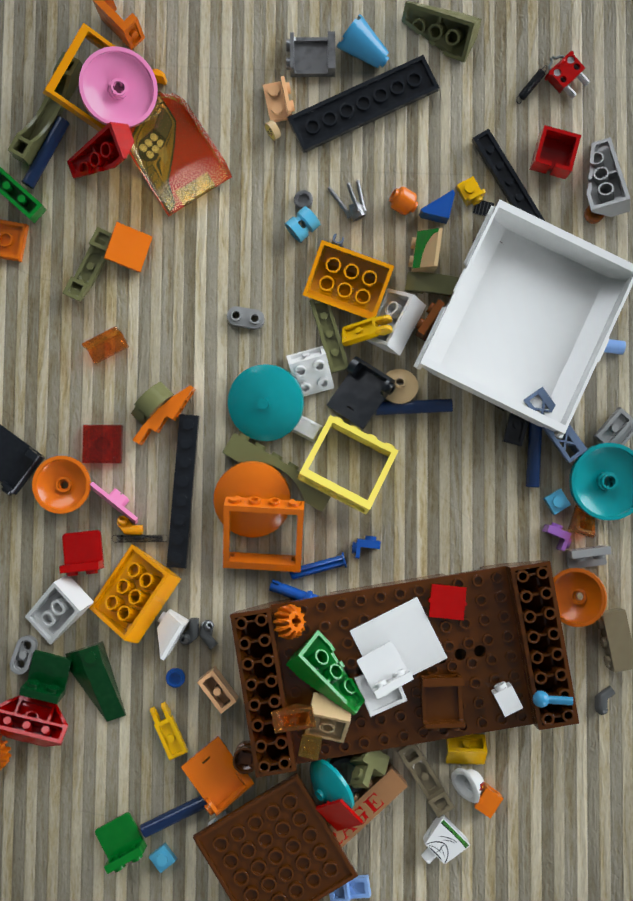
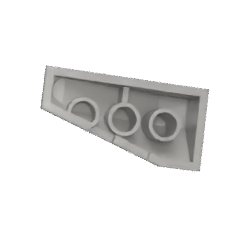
M611 137L591 144L587 199L591 212L609 217L630 212L631 198Z

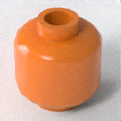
M404 186L399 189L395 188L389 198L391 208L402 215H407L410 212L413 213L418 206L416 193Z

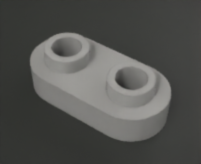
M235 306L230 308L227 313L229 323L236 327L258 330L265 323L264 315L259 310ZM234 313H239V318H233ZM253 316L259 318L257 322L252 321Z
M26 635L17 641L10 661V669L13 673L20 675L30 669L33 652L38 648V642L35 637ZM26 642L31 643L30 648L26 647ZM20 660L24 661V667L19 664Z

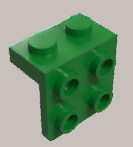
M129 812L98 827L95 831V835L108 858L104 866L107 874L112 871L115 873L119 872L126 866L125 864L130 861L135 863L143 857L147 844Z

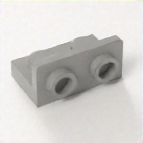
M606 545L565 550L568 569L606 565V555L612 554L611 546Z

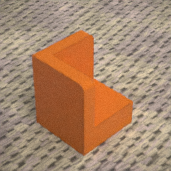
M484 782V789L480 795V800L474 804V807L491 819L502 802L503 797L500 792Z

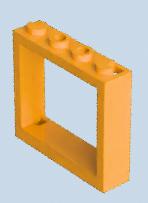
M83 23L44 89L43 94L97 131H100L106 125L101 124L54 91L84 38L100 49L115 46Z

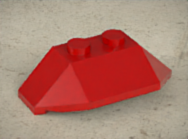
M21 695L0 704V735L42 747L62 745L68 724L57 704Z

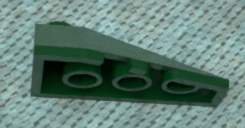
M103 641L66 653V657L72 659L71 673L105 720L108 722L126 716Z

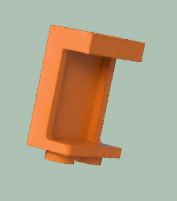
M93 0L101 20L131 50L145 38L139 20L133 13L123 20L115 12L117 8L113 0Z

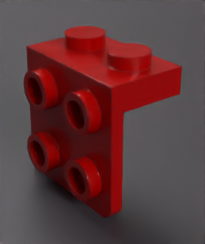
M100 530L63 534L64 565L59 566L60 574L66 573L67 577L79 575L78 572L86 571V574L98 573L99 569L104 568Z

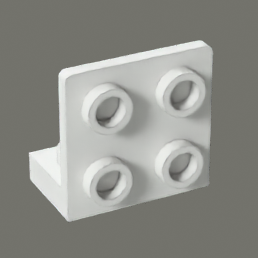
M323 346L286 356L291 374L300 384L303 396L334 388Z
M391 641L357 659V663L377 699L414 679Z

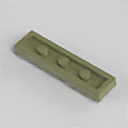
M314 299L309 300L331 374L346 370L349 364L331 305Z

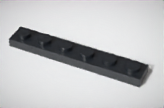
M490 129L473 137L472 143L510 205L545 221Z

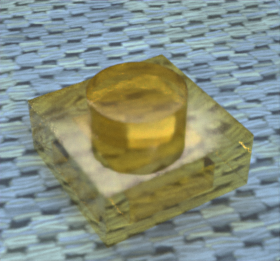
M302 734L298 756L318 760L322 738Z

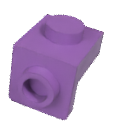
M553 522L551 525L545 524L543 532L560 538L556 549L559 551L568 549L572 541L570 538L571 533L562 530L563 526Z

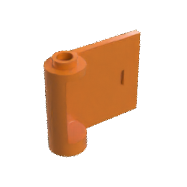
M219 736L181 766V769L206 802L204 807L210 816L215 814L216 817L254 785L248 774L239 773L234 768L233 756Z

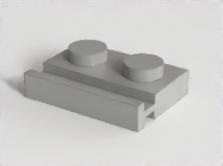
M619 407L594 434V437L600 443L625 445L633 436V418Z

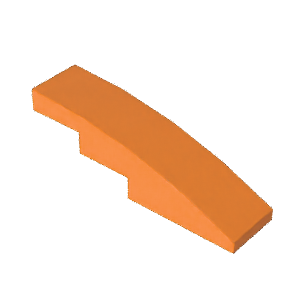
M190 385L170 398L144 423L133 438V441L143 445L152 430L160 433L169 418L176 421L196 389Z

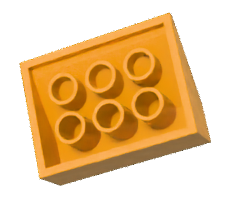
M321 240L303 296L367 319L376 317L394 266Z
M131 544L89 609L124 641L138 644L181 578L159 561Z

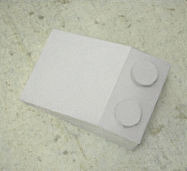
M65 575L53 582L25 618L51 645L85 613L94 601L71 576L67 577Z

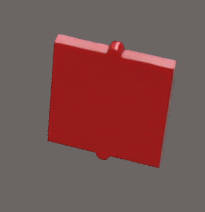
M431 584V594L428 599L430 602L428 617L464 621L465 606H467V587Z
M342 799L332 802L327 801L325 804L316 806V810L337 831L347 828L351 829L363 823V820Z

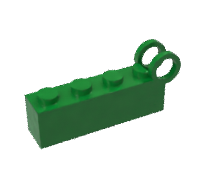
M0 167V194L35 224L47 209Z

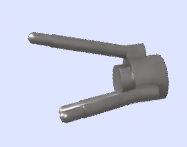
M359 180L356 181L360 203L356 200L351 184L347 183L353 201L349 205V210L332 188L328 187V191L346 213L348 219L352 218L354 222L366 216L367 210L364 205Z

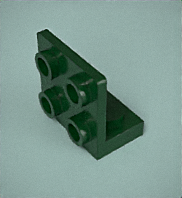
M35 650L32 656L28 680L21 686L19 695L58 704L66 692L72 659Z

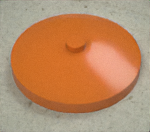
M246 461L232 466L221 476L214 491L213 501L216 514L223 524L226 497H235L237 495L243 498L256 496L261 499L279 498L280 500H290L291 492L286 479L277 469L263 462ZM231 511L230 531L243 537H262L277 530L284 523L288 514Z

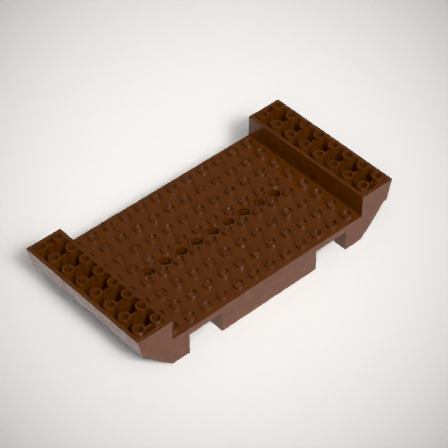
M538 560L482 566L479 570L449 575L441 573L333 591L329 595L293 601L292 599L273 601L238 610L230 614L256 778L297 771V764L532 724L538 730L579 724L550 561ZM431 584L467 587V606H465L464 621L428 617L430 605L428 599L431 594ZM418 597L447 659L413 675V680L402 685L408 701L370 717L366 705L363 703L355 715L351 714V721L344 743L304 735L313 692H320L302 681L286 665L292 655L319 630L335 648L333 652L339 662H343L344 668L349 672L348 677L352 678L356 684L354 678L359 676L357 673V668L359 667L357 659L361 658L362 655L350 630ZM289 604L301 607V613L305 614L303 619L306 621L303 625L305 630L302 631V635L291 640L278 637V632L274 631L276 625L273 623L276 620L274 613L278 612V608ZM482 645L484 647L483 655H475L474 649L476 646ZM457 649H464L465 656L462 659L455 658V651ZM420 675H462L464 686H462V701L465 727L460 728L458 731L440 728L439 731L435 732L428 731V729L423 727ZM503 681L505 683L510 682L523 706L522 709L506 717L503 715L491 691L496 684ZM537 691H544L551 696L573 697V706L548 704L546 707L540 708L533 703V695Z

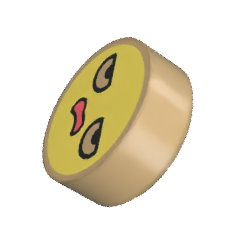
M273 120L265 123V129L272 140L275 141L281 137L280 129Z

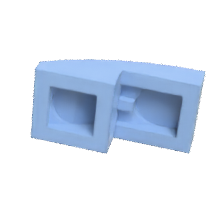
M358 875L353 880L329 894L330 901L370 898L369 875Z

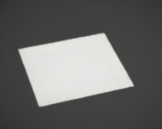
M418 597L350 630L362 656L389 641L393 642L405 667L411 672L412 676L447 659Z

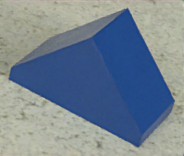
M451 190L423 207L419 213L420 218L447 224L455 191Z

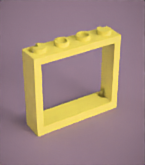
M330 415L297 479L366 515L399 450L395 449L390 443L379 441L372 434L362 432L359 427L345 423L340 417ZM330 427L388 457L368 500L308 470Z

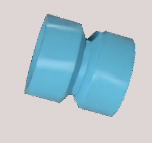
M306 206L297 212V217H291L285 223L287 230L300 243L309 236V231L313 232L321 225L316 215Z

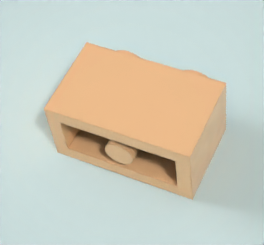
M216 666L200 677L197 682L221 714L235 704L239 698Z

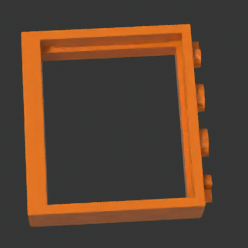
M237 495L235 497H226L223 522V568L301 572L305 501H295V499L280 500L279 498L261 499L256 496L243 498ZM231 511L297 515L296 556L230 552Z

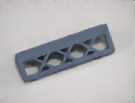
M543 387L523 400L529 408L541 411V414H544V412L552 413L555 407V403ZM538 395L542 400V407L535 408L530 400ZM570 424L563 436V440L557 439L554 436V431L542 427L567 463L572 462L588 450ZM566 444L574 453V455H572L571 457H569V455L565 451Z

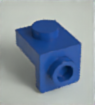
M365 535V539L357 538L356 542L352 544V554H355V558L359 559L361 547L380 549L381 541L376 540L377 537Z

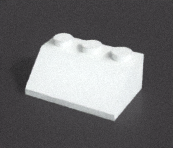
M387 288L376 317L381 315L392 316V322L387 324L392 326V332L366 341L387 352L400 356L426 305L414 294Z

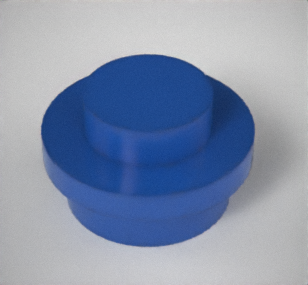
M172 668L166 674V682L170 687L178 688L185 681V673L180 668Z

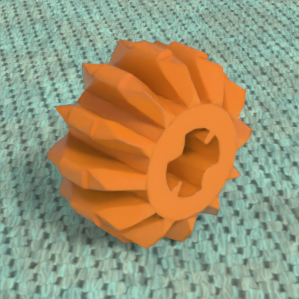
M289 604L278 608V612L274 613L276 618L273 621L276 625L274 631L278 632V637L291 640L302 635V631L305 630L303 625L306 621L303 619L305 614L301 613V607Z

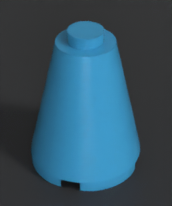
M359 14L342 36L343 40L339 41L336 47L375 68L379 66L383 68L389 60L387 56L389 52L364 17Z

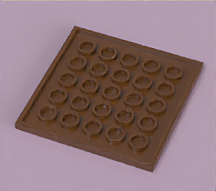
M297 772L193 835L195 843L231 901H319L358 876L325 818L316 810L317 805Z

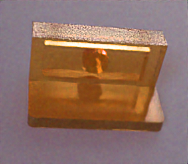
M116 326L82 343L95 364L129 347L121 330Z

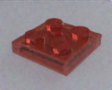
M83 425L82 463H122L123 426Z

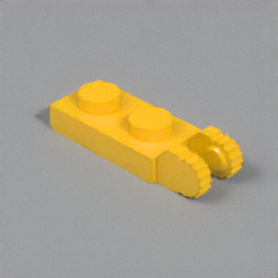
M381 315L342 327V344L346 347L378 337L379 335L385 336L390 334L392 326L387 324L392 322V316Z
M165 701L161 703L165 719L160 720L159 713L155 707L150 708V713L168 759L172 760L188 753V748Z

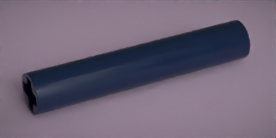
M58 116L22 180V183L34 189L70 125L64 118Z
M452 399L411 400L404 404H395L390 401L383 402L376 411V415L452 412L453 401Z
M529 422L526 487L539 488L542 427Z
M200 795L141 824V832L147 838L204 810L206 802Z

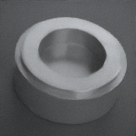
M306 190L298 191L294 197V204L299 210L304 206L310 209L313 204V197Z

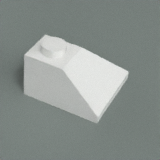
M169 609L167 612L163 611L158 619L160 623L157 627L160 659L163 661L170 655L189 623L187 618L172 609Z

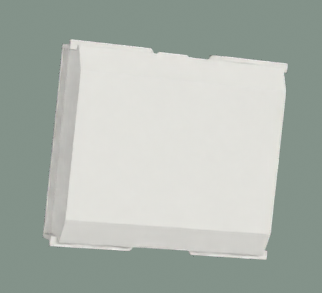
M499 199L495 207L491 205L463 263L465 269H463L457 281L453 294L447 306L441 308L413 367L419 370L423 367L433 375L537 426L554 431V436L562 439L595 366L604 353L609 342L610 333L633 285V264ZM543 387L555 403V407L552 413L544 412V414H541V411L529 408L523 400ZM538 395L530 400L535 408L542 407V400Z

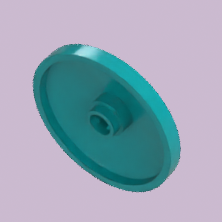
M261 364L244 370L234 380L228 394V410L233 423L243 434L259 441H273L286 436L298 425L304 410V396L300 384L290 372L276 365Z
M601 443L589 447L587 451L577 457L570 471L569 487L575 503L583 512L601 520H618L633 513V450L617 443Z

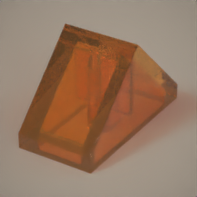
M576 504L567 531L583 537L594 538L595 518L583 512Z
M296 703L271 712L275 733L316 728L313 706Z

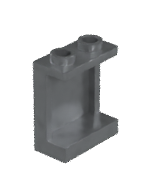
M328 31V37H294V32H290V39H286L287 52H290V58H286L287 70H290L291 77H335V31Z

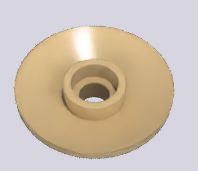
M394 369L386 373V375L395 380L396 385L391 395L388 394L386 397L388 401L395 404H404L416 396L418 381L411 372L404 369Z

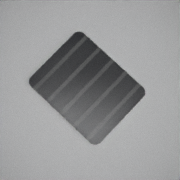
M481 201L474 206L473 213L486 216L491 205L494 206V203Z

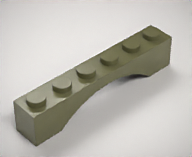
M65 52L62 53L57 64L55 65L53 74L57 69L59 63L61 62L62 58L64 57ZM73 57L54 90L68 101L79 84L80 71L83 66L81 61ZM45 96L41 107L33 119L14 137L8 148L10 154L18 161L31 166L57 117L61 116L65 108L48 96Z
M241 432L239 435L236 433L232 435L222 453L239 463L258 461L282 470L297 484L304 501L317 510L323 511L331 496L298 480L297 477L300 473L297 471L299 469L298 466L290 461L287 465L281 461L283 457L275 452H272V454L267 453L265 446L258 442L255 445L249 442L250 437Z

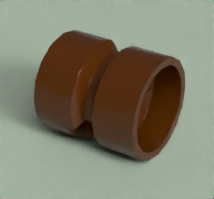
M250 741L241 742L236 747L232 759L234 768L242 774H249L255 770Z

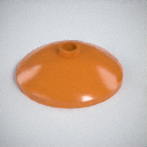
M55 456L45 460L35 471L32 480V491L36 501L45 510L57 514L70 513L80 508L87 500L91 490V479L86 467L80 461L68 456ZM65 481L68 483L67 488L63 487Z
M569 568L561 571L553 578L562 623L572 627H585L601 618L607 606V592L602 581L594 573L582 568ZM578 593H581L583 595L582 600L578 599Z

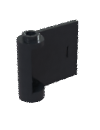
M356 356L347 367V377L327 403V406L361 429H364L388 394L391 395L396 385L394 379Z
M0 424V482L2 491L10 496L12 494L17 495L45 457Z

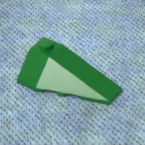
M317 630L292 655L286 665L302 681L352 715H355L365 699L353 679L349 678L343 669L345 667L343 662H339L333 652L335 651L333 645Z

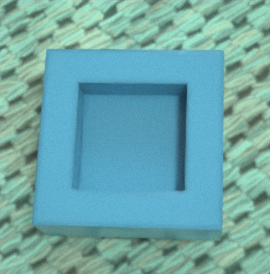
M558 489L543 498L553 515L571 505L562 489Z
M166 842L149 855V859L160 873L177 860V857Z

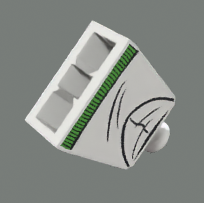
M442 815L439 818H435L424 834V844L428 848L421 856L428 864L436 857L446 864L467 849L470 843L467 837L445 815Z

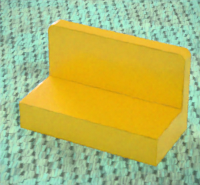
M472 734L446 739L447 754L445 760L447 764H485L487 745L484 734Z

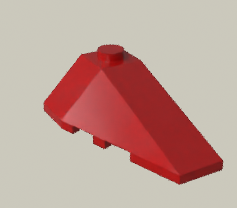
M109 122L67 161L72 177L80 178L113 169L124 161L134 144L129 125Z

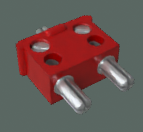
M570 51L566 56L559 55L555 57L553 55L550 58L549 72L544 79L548 80L559 94L564 90L573 99L577 94L569 86L572 81L578 78L584 86L590 83L588 78L582 73L585 67L575 57L573 51ZM559 58H562V60L551 69L553 59L557 60Z

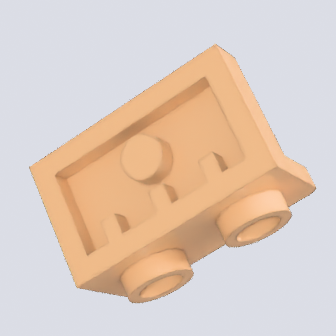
M281 76V81L263 85L269 119L275 123L288 120L292 112H295L293 100H289L288 94H291L290 83L285 82V77Z

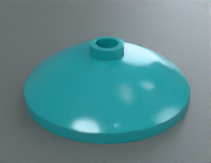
M323 759L312 761L309 773L317 799L324 804L327 801L332 802L342 799L353 809L354 797L352 791L340 772Z

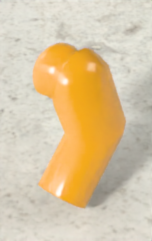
M124 515L117 518V525L124 534L143 535V525H133Z

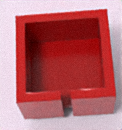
M544 125L539 133L529 170L544 174L550 171L549 175L566 179L572 172L581 135Z

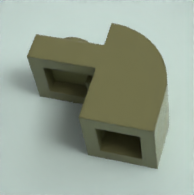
M160 381L150 387L134 404L135 408L131 414L144 425L156 410L172 398L174 394Z
M380 750L354 754L350 763L355 765L349 785L354 788H368L371 777L385 776L390 757Z

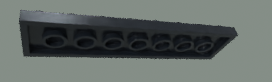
M421 55L288 117V121L303 153L438 92L439 85L424 55Z

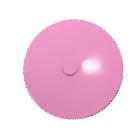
M112 46L97 50L87 58L79 76V93L85 108L91 116L104 125H107L109 122L128 124L129 128L137 126L148 118L156 104L158 87L153 70L139 54L130 49Z

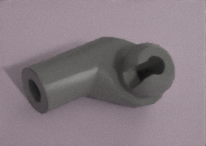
M199 618L189 619L190 628L179 638L181 644L189 645L198 638Z
M205 620L201 624L200 638L211 650L218 643L212 637L214 623L211 620Z
M608 686L595 696L594 707L600 715H605L608 712V699L616 694L611 686Z

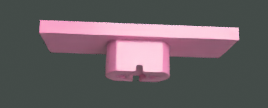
M94 482L90 484L92 491L122 515L126 516L133 524L136 525L138 523V518L125 508L129 502L125 495H120L121 492L116 488L110 494H107Z

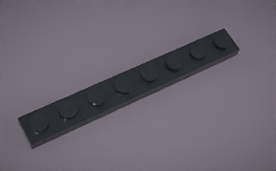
M179 415L166 567L187 568L200 417L197 415Z

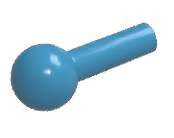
M537 691L533 695V703L540 708L546 707L548 704L573 706V697L551 696L544 691Z

